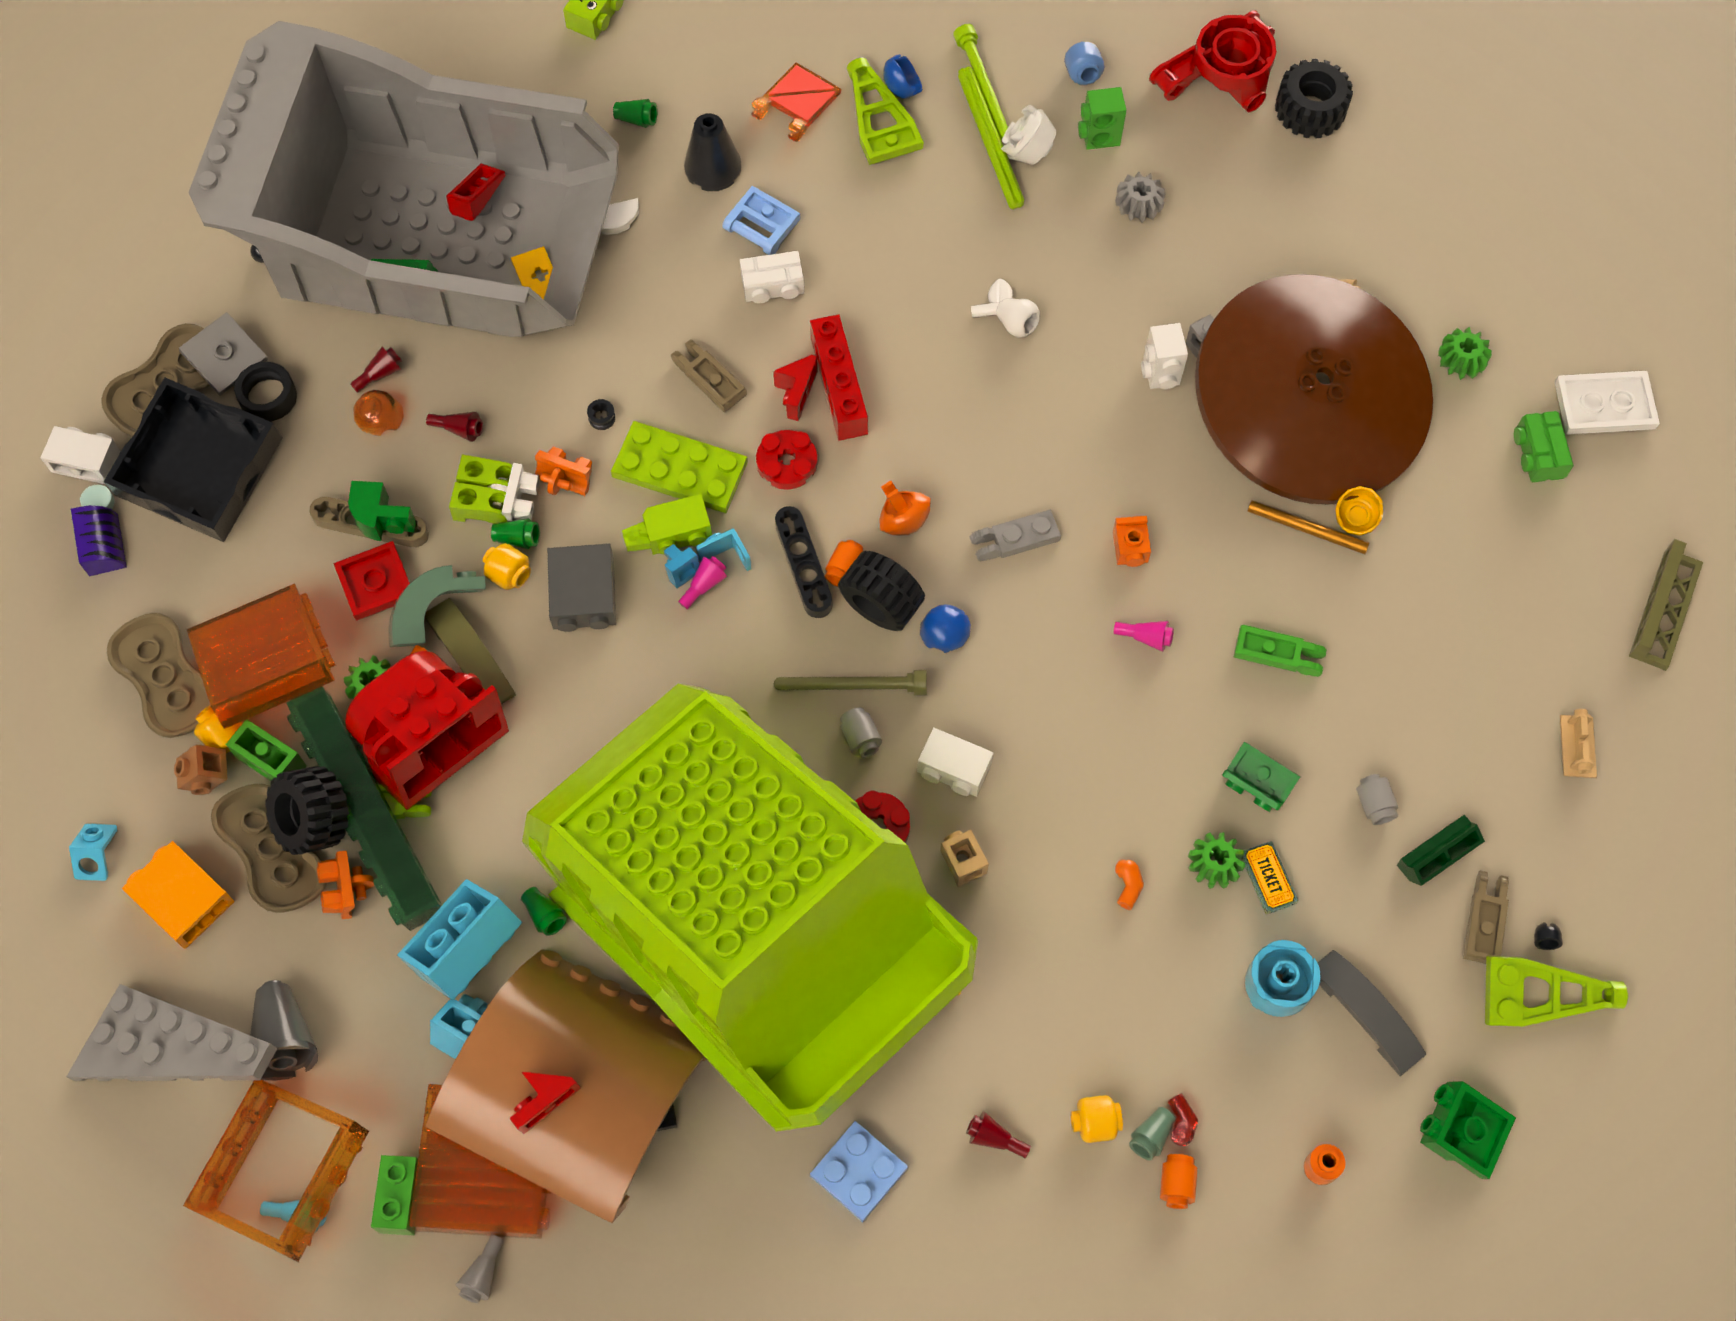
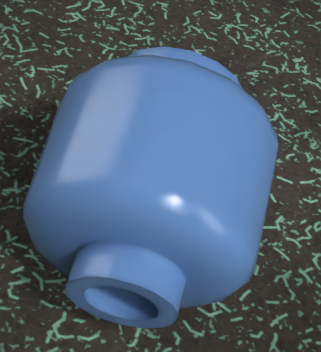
M1079 42L1070 47L1065 54L1064 62L1070 78L1075 83L1088 85L1094 83L1103 74L1105 68L1104 60L1095 44Z

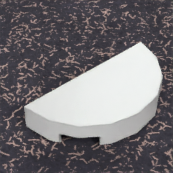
M638 198L610 204L602 227V234H619L628 230L630 224L639 215Z

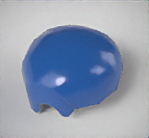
M898 54L886 61L883 69L884 81L895 96L906 99L922 92L920 79L906 56L901 57Z
M944 604L936 606L926 614L920 623V636L924 644L928 648H936L944 653L961 648L970 637L971 623L969 617L963 610L953 605Z

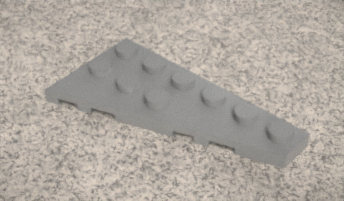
M119 984L66 1077L73 1081H85V1079H97L99 1081H111L112 1079L176 1081L177 1078H189L192 1081H204V1078H220L224 1081L261 1080L277 1047Z

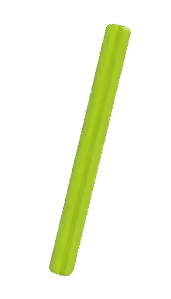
M969 66L961 68L958 71L959 81L1007 203L1013 210L1021 208L1024 205L1023 194L1008 156L1001 150L1003 144L975 73Z

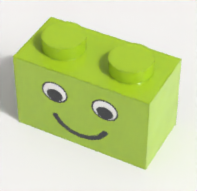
M569 0L563 9L566 28L596 40L599 34L607 29L610 18L615 11L621 9L624 0Z

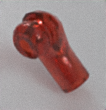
M1181 1093L1168 1101L1169 1106L1177 1117L1170 1135L1174 1144L1187 1146L1194 1139L1198 1118Z

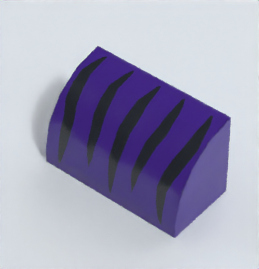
M89 505L72 508L71 515L78 560L89 577L127 568L118 513L113 509L103 506Z

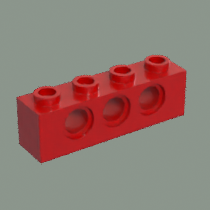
M840 315L810 320L811 342L815 356H817L818 368L838 441L868 435V415Z

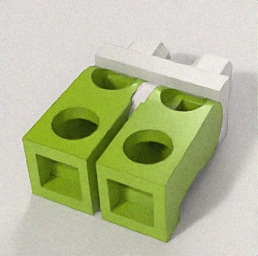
M462 454L456 476L457 482L454 484L449 504L453 521L465 522L466 519H474L493 524L527 518L532 521L534 503L533 501L521 500L522 493L538 494L540 487L539 475L524 472L522 464L513 463L512 465L507 462Z

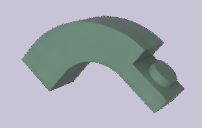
M452 565L434 568L417 577L399 595L392 609L389 620L390 647L422 646L425 644L424 617L431 601L444 594L482 592L486 589L485 576H476V571L458 572L457 577L453 578Z

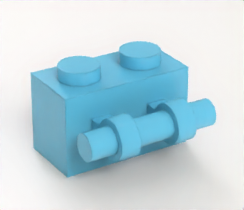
M463 994L459 1001L450 999L430 1020V1044L456 1059L474 1026L486 1010L487 1002L479 997L474 999L467 994Z

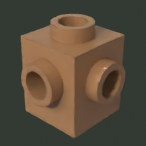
M195 745L177 757L174 765L177 789L191 791L194 795H205L228 779L226 749Z

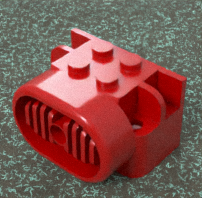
M419 651L404 657L367 684L352 700L345 718L348 732L363 746V751L375 779L406 810L509 732L497 689L491 685L485 690L482 687L481 680L475 674L456 673L437 654L430 651Z

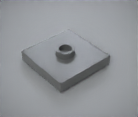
M227 312L179 347V352L219 396L235 385L239 374L248 366L268 360L264 352Z

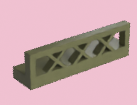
M1677 539L1673 540L1663 554L1629 657L1665 671L1670 665L1703 565L1702 561L1684 555L1687 543ZM1680 564L1692 569L1690 577L1682 580L1679 579L1677 572ZM1676 588L1682 598V602L1671 606L1668 598L1671 590ZM1667 614L1674 626L1673 629L1662 632L1659 625L1662 616ZM1659 640L1665 651L1663 659L1648 653L1655 641Z

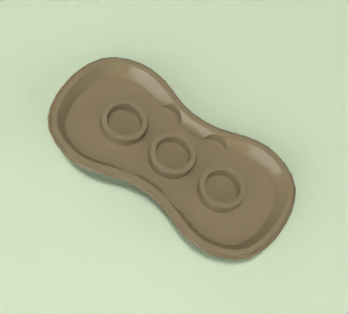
M185 323L169 329L160 338L153 354L144 364L117 376L109 382L103 391L101 404L108 419L118 429L133 437L141 423L144 411L164 377L196 391L210 386L179 352L180 346L204 328L195 324Z
M160 613L141 615L125 623L109 639L107 645L108 661L117 673L128 679L137 689L141 697L145 722L156 734L162 737L174 738L190 733L199 723L195 718L203 709L209 705L213 709L217 707L218 693L214 683L189 663L183 651L180 630L177 624L168 616Z
M250 784L242 786L225 794L214 804L211 812V822L214 831L241 857L246 869L249 893L260 907L267 911L284 913L308 905L321 895V892L325 890L327 883L318 882L317 864L322 860L314 852L292 855L290 852L284 851L281 844L278 845L274 834L271 833L266 816L265 800L267 799V789L270 785Z

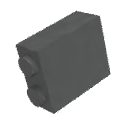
M611 544L547 548L549 618L553 630L558 629L570 632L582 627L605 629L609 625H616L614 557Z

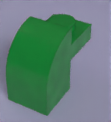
M351 481L348 499L349 509L357 527L366 537L381 541L383 530L394 534H401L404 531L414 532L416 520L411 508L388 505L389 496L383 482Z

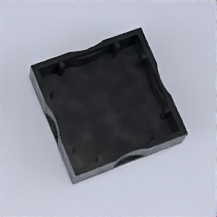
M164 377L144 411L137 431L125 444L103 482L119 498L224 542L283 437L274 423L237 407L217 403L199 391Z

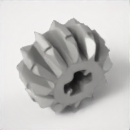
M1138 171L1135 178L1127 175L1124 182H1120L1117 187L1116 206L1120 207V215L1129 214L1130 221L1135 217L1139 218L1141 223H1143L1146 217L1153 220L1157 212H1161L1163 209L1165 189L1161 188L1160 179L1152 180L1151 173L1143 177Z

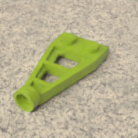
M866 58L852 60L847 65V71L853 85L859 141L869 165L923 149L924 142L914 119L872 69ZM876 89L883 100L865 105L862 93ZM887 111L897 122L896 125L874 131L871 128L870 117Z
M1486 956V1025L1523 1027L1604 1008L1624 1009L1627 1005L1628 992L1623 981L1605 982L1522 957ZM1533 976L1543 979L1549 984V1000L1547 1003L1530 1008L1523 1005L1524 979L1526 977ZM1561 982L1580 984L1582 986V1001L1579 1003L1561 1004Z

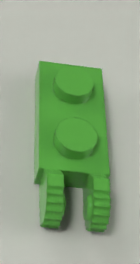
M1241 625L1233 657L1318 677L1322 675V665L1300 659V656L1303 654L1306 657L1322 659L1326 657L1327 649L1323 646L1303 641L1304 639Z

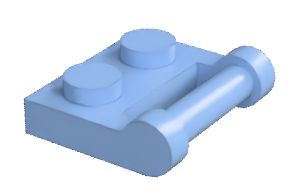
M751 186L726 216L722 227L730 233L736 232L763 248L764 253L772 255L777 252L782 241L800 221V213L758 188ZM741 218H747L771 232L772 235L769 238L740 222Z

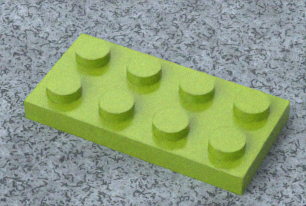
M633 421L612 467L611 475L613 478L679 499L701 494L705 507L727 513L748 463V458L732 451Z

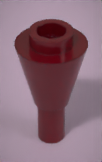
M382 346L365 368V372L352 381L350 385L358 393L372 381L375 382L402 370L398 365L402 362L401 358L391 347L385 350Z
M477 412L446 416L429 413L426 417V424L428 426L444 428L470 442L475 441L483 430V421Z
M985 1111L982 1112L980 1117L977 1115L973 1116L966 1131V1134L971 1136L970 1144L1001 1150L1007 1149L1023 1158L1027 1157L1031 1145L1012 1137L1005 1128Z

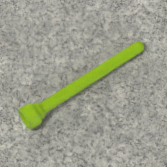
M972 24L961 25L955 29L953 36L957 46L967 53L1002 140L1008 126L976 48L977 32Z

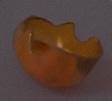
M368 391L361 395L353 406V416L356 425L362 432L381 436L386 430H397L404 417L402 405L386 391Z

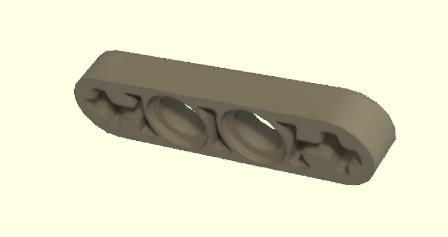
M320 497L310 505L309 512L317 526L366 537L357 525L346 523L348 516L351 515L348 501L331 497ZM326 508H329L331 513H325L324 517H321L319 512H325ZM414 516L416 520L415 527H418L420 533L415 532L411 537L405 531L401 534L383 531L381 541H393L394 544L419 547L426 543L429 532L425 521L418 516Z

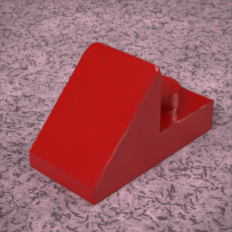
M815 355L802 358L773 372L774 386L786 390L783 405L786 406L788 419L795 421L800 419L818 373V360Z
M522 1072L538 1095L534 1099L529 1096L522 1100L514 1108L516 1113L509 1119L520 1132L525 1134L580 1090L581 1087L572 1077Z

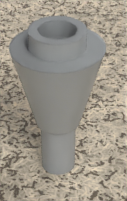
M490 1236L482 1255L478 1256L456 1283V1287L461 1290L459 1295L462 1298L473 1303H479L480 1299L488 1300L495 1267L494 1260L504 1241L500 1237Z

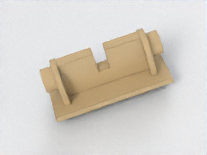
M1586 709L1574 710V715H1560L1563 776L1597 778L1593 717L1588 714Z

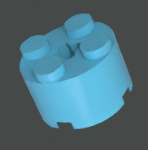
M1289 940L1274 941L1262 948L1249 965L1245 976V987L1252 1006L1268 1015L1276 1017L1291 1016L1300 1012L1314 996L1320 984V968L1315 958L1313 959L1301 944ZM1278 974H1281L1283 980H1284V981H1288V982H1287V983H1282V982H1281V979H1280V978H1277V975H1278Z

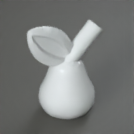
M1001 278L996 280L989 289V304L971 306L973 318L997 315L1007 332L1017 338L1026 337L1036 329L1040 318V311L1037 305L1028 299H1013L1011 286Z

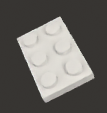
M1647 371L1557 376L1554 381L1566 435L1654 430L1660 424Z

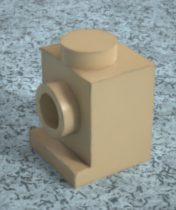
M960 830L955 831L944 838L940 851L955 879L957 887L987 874L989 863L972 830L964 833ZM960 854H964L968 857V859L963 862H959L956 857Z

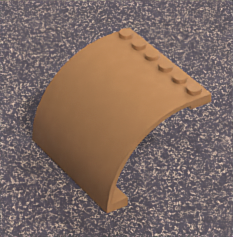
M541 949L518 968L483 1012L456 1057L436 1098L425 1127L592 1214L613 1223L626 1208L630 1196L626 1195V1192L663 1119L692 1073L706 1058L678 1029L663 1010L652 1004L647 997L634 995L622 989L615 981L604 980L592 974L588 968L574 965L562 959L554 951ZM522 1072L572 1077L580 1085V1090L525 1134L515 1127L509 1119L516 1113L514 1108L525 1098L531 1096L534 1099L538 1095Z

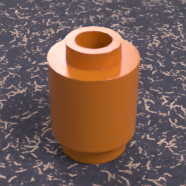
M853 540L839 542L825 567V579L838 587L840 579L859 554L862 553L863 547Z
M1319 1145L1304 1161L1305 1174L1315 1184L1328 1185L1343 1173L1346 1165L1345 1157L1341 1150L1334 1145ZM1322 1159L1329 1164L1330 1168L1323 1164Z
M1169 1154L1167 1155L1166 1162L1162 1165L1160 1199L1166 1201V1206L1169 1208L1187 1209L1188 1204L1195 1203L1198 1168L1194 1165L1195 1159L1191 1156Z

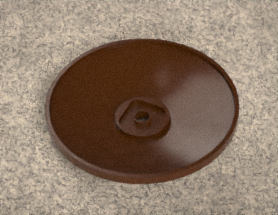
M1306 274L1285 275L1259 282L1245 289L1229 301L1215 317L1205 333L1196 360L1195 389L1198 406L1205 426L1216 446L1227 460L1251 481L1272 493L1294 501L1330 505L1337 504L1340 496L1348 489L1359 486L1373 489L1375 492L1384 489L1411 465L1419 454L1429 432L1433 411L1432 383L1425 358L1418 343L1404 323L1386 305L1362 289L1334 278ZM1322 372L1326 374L1330 384L1319 382L1316 373ZM1349 496L1344 500H1351L1359 496Z

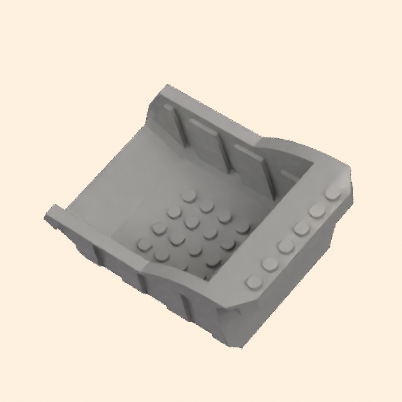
M278 21L246 41L188 193L204 226L225 230L257 247L281 298L415 319L416 321L445 326L462 327L509 337H522L528 334L574 325L618 176L619 144L585 112L587 100L435 76L401 58L357 40L313 27ZM482 163L505 171V178L481 213L473 221L450 213L446 195L478 165ZM543 246L545 247L553 269L544 299L530 287L521 285L511 257ZM371 259L429 260L438 272L371 261ZM541 269L535 271V278H538L540 282L544 281L545 275L549 273L548 271L542 273Z

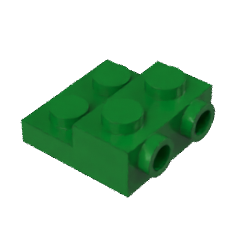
M1447 1082L1441 1085L1434 1094V1101L1437 1105L1433 1114L1428 1115L1421 1123L1420 1131L1423 1133V1137L1420 1143L1446 1161H1456L1479 1178L1490 1179L1516 1117L1465 1082Z

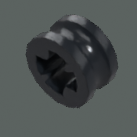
M598 399L590 403L587 408L588 420L593 428L606 430L613 426L616 416L614 407L609 401ZM600 411L602 414V411H606L607 417L603 418L601 416L600 419H597L596 413Z

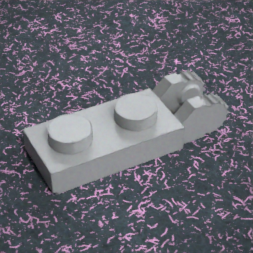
M1050 509L992 526V528H983L975 531L969 537L971 543L976 545L995 540L996 544L976 551L978 561H985L1000 556L1005 558L1059 542L1061 535Z

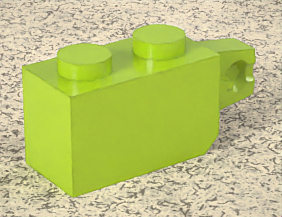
M701 494L647 507L642 514L643 522L622 530L628 552L651 549L653 555L659 553L665 555L664 550L672 544L677 548L686 546L696 547L712 535L710 521Z

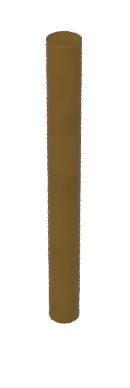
M1251 500L1247 512L1362 554L1366 553L1369 542Z

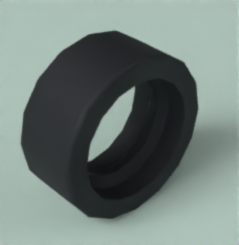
M274 362L252 364L244 369L235 381L234 392L241 409L272 422L283 418L292 410L296 403L297 391L289 372L283 366ZM277 380L282 383L283 391L272 402L255 404L249 400L248 395L251 389L259 382Z

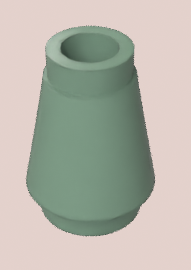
M1159 1107L1156 1112L1131 1133L1130 1148L1138 1156L1146 1160H1153L1155 1156H1160L1173 1123L1176 1120L1174 1114L1164 1107Z

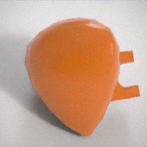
M892 481L881 486L887 499L879 518L880 530L897 536L910 535L917 532L929 515L931 498L921 492L898 491Z

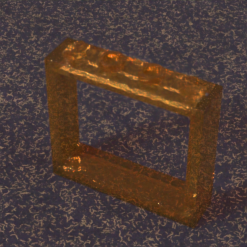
M262 1079L254 1080L183 1206L299 1262L306 1247L311 1245L312 1236L320 1221L328 1214L330 1203L338 1188L345 1182L354 1158L362 1150V1144L369 1130L352 1119ZM278 1100L339 1127L279 1239L217 1210Z

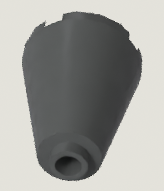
M279 980L265 982L255 994L250 1036L277 1047V1050L261 1080L276 1081L296 1077V1070L305 1067V1072L314 1067L318 1061V1051L290 986Z

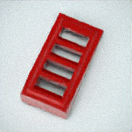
M482 163L478 165L446 195L450 213L473 221L481 213L505 178V171Z

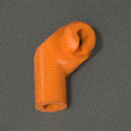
M1120 860L1115 866V872L1119 877L1123 878L1125 887L1117 903L1127 910H1132L1144 887V882L1138 864L1132 860Z

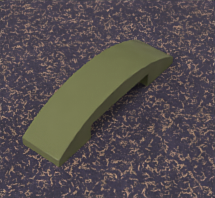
M450 598L425 612V620L438 639L442 641L463 673L475 674L481 680L482 687L485 690L493 685L497 689L501 704L516 696L510 683L479 636Z

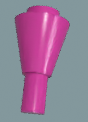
M714 556L710 559L703 557L691 581V587L678 603L688 610L699 595H703L727 577L724 573L726 566Z
M1169 621L1136 623V625L1115 622L1114 634L1133 637V639L1163 652L1165 646L1171 647L1174 628L1169 627Z

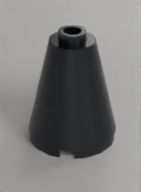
M712 113L700 115L695 120L684 160V170L689 182L693 185L695 183L701 186L702 190L705 191L726 189L734 183L733 180L741 173L740 155L722 119Z

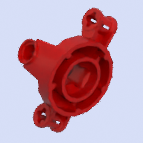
M1252 10L1244 16L1224 15L1213 19L1201 29L1195 45L1157 66L1150 74L1149 81L1153 85H1158L1164 92L1166 100L1172 101L1180 96L1195 79L1202 76L1219 90L1229 92L1246 112L1251 113L1258 109L1266 99L1265 92L1277 53L1276 42L1273 37L1275 30L1271 26L1265 25L1256 10Z

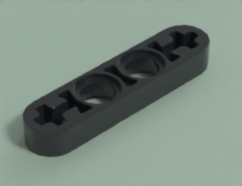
M792 506L783 507L776 513L775 525L796 587L807 614L814 618H823L832 609L831 592L801 512ZM787 517L794 521L795 533L791 535L788 524L784 523V519ZM796 542H801L807 546V551L801 555H796L790 551V547ZM805 569H812L817 573V577L809 582L803 581L799 575ZM817 589L820 601H823L822 607H817L816 604H813L812 591Z

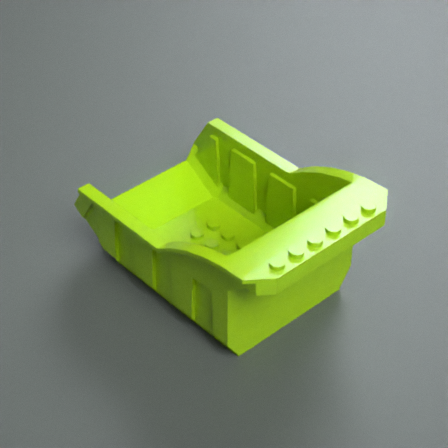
M678 683L527 812L522 842L557 885L548 896L563 908L564 912L655 1001L710 1064L776 1132L821 1125L973 980L978 939L927 893L909 846L889 829H882L861 812L857 802L833 782L820 778L804 764L802 757L776 735L766 733L751 720L748 712L729 696L716 694L701 687Z

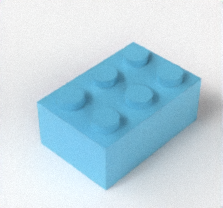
M466 879L397 956L423 981L451 1000H454L458 994L467 988L474 976L491 961L492 956L499 948L512 938L515 930L522 922L500 898Z

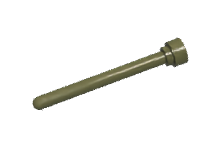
M914 670V673H907V676L778 677L774 680L773 684L777 690L907 689V692H914V696L927 695V670Z

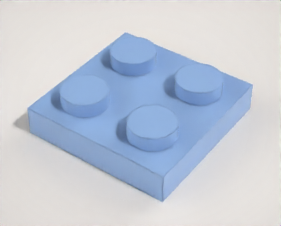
M854 1121L813 1169L810 1177L863 1223L906 1172L908 1166L859 1123Z

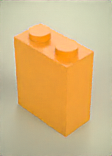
M171 841L167 846L159 848L154 853L152 860L143 869L132 873L127 880V884L122 887L184 949L235 902L174 841Z

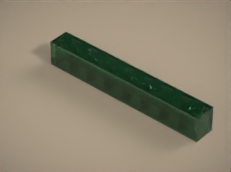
M319 684L286 702L291 714L287 715V719L296 733L301 731L305 738L301 745L309 759L311 760L315 757L319 767L323 766L328 769V772L332 771L336 775V780L340 781L343 786L342 790L346 794L347 807H349L348 828L345 829L353 842L358 839L363 849L358 854L366 868H373L378 878L373 880L374 885L382 897L388 896L392 904L388 908L392 919L397 926L402 924L409 931H412L426 923L442 906V903L353 736L348 732L346 723L330 693L322 684Z

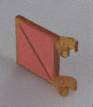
M796 62L763 96L756 98L752 102V108L755 110L751 115L758 120H762L770 107H775L795 119L788 126V129L791 131L788 134V138L798 142L807 128L841 94V88Z

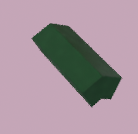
M1464 814L1402 857L1397 866L1410 882L1422 886L1484 843L1485 840L1478 825L1470 822Z

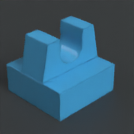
M674 544L664 550V554L668 558L667 563L664 564L668 578L677 589L694 577L700 565L698 556L690 547L681 552Z

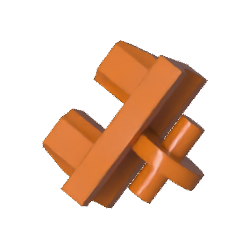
M554 446L548 452L542 450L537 452L535 455V460L537 461L535 474L539 475L540 481L548 483L547 492L549 494L556 495L560 489L570 490L583 496L589 491V477L592 472L591 460L580 457L575 462L566 460V453L562 449Z
M347 850L337 851L335 859L321 861L317 864L318 882H336L337 890L321 892L322 912L341 913V920L352 918L351 910L355 908L353 892H356L357 900H365L367 898L366 890L374 886L373 876L363 875L361 866L353 867V876H350Z

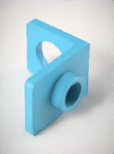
M734 528L724 533H715L708 537L705 542L696 546L700 562L703 557L710 559L712 556H716L734 547L747 571L751 570L750 556Z
M85 824L69 846L75 879L105 881L108 878L104 850L117 832L116 825ZM83 858L93 859L98 864V870L95 872L86 871L81 866L80 860Z

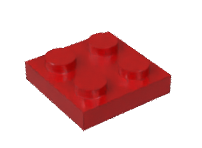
M393 541L333 563L356 621L394 607L399 595L410 584Z

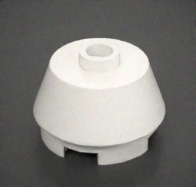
M1028 105L1021 110L1024 116L1016 123L1011 122L1001 141L1006 145L1001 150L1007 153L1009 159L1034 165L1052 149L1056 129L1042 109L1037 110L1032 105Z

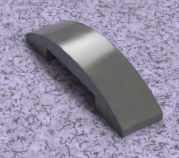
M1332 950L1318 962L1320 968L1319 985L1330 997L1334 995L1378 1044L1379 1048L1377 1051L1399 1076H1402L1426 1055L1420 1042L1399 1013L1381 992L1348 960L1335 950Z

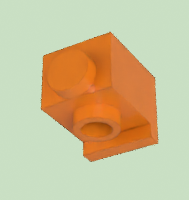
M1147 516L1115 519L1113 539L1117 565L1126 564L1129 567H1137L1148 563L1151 547L1147 528Z

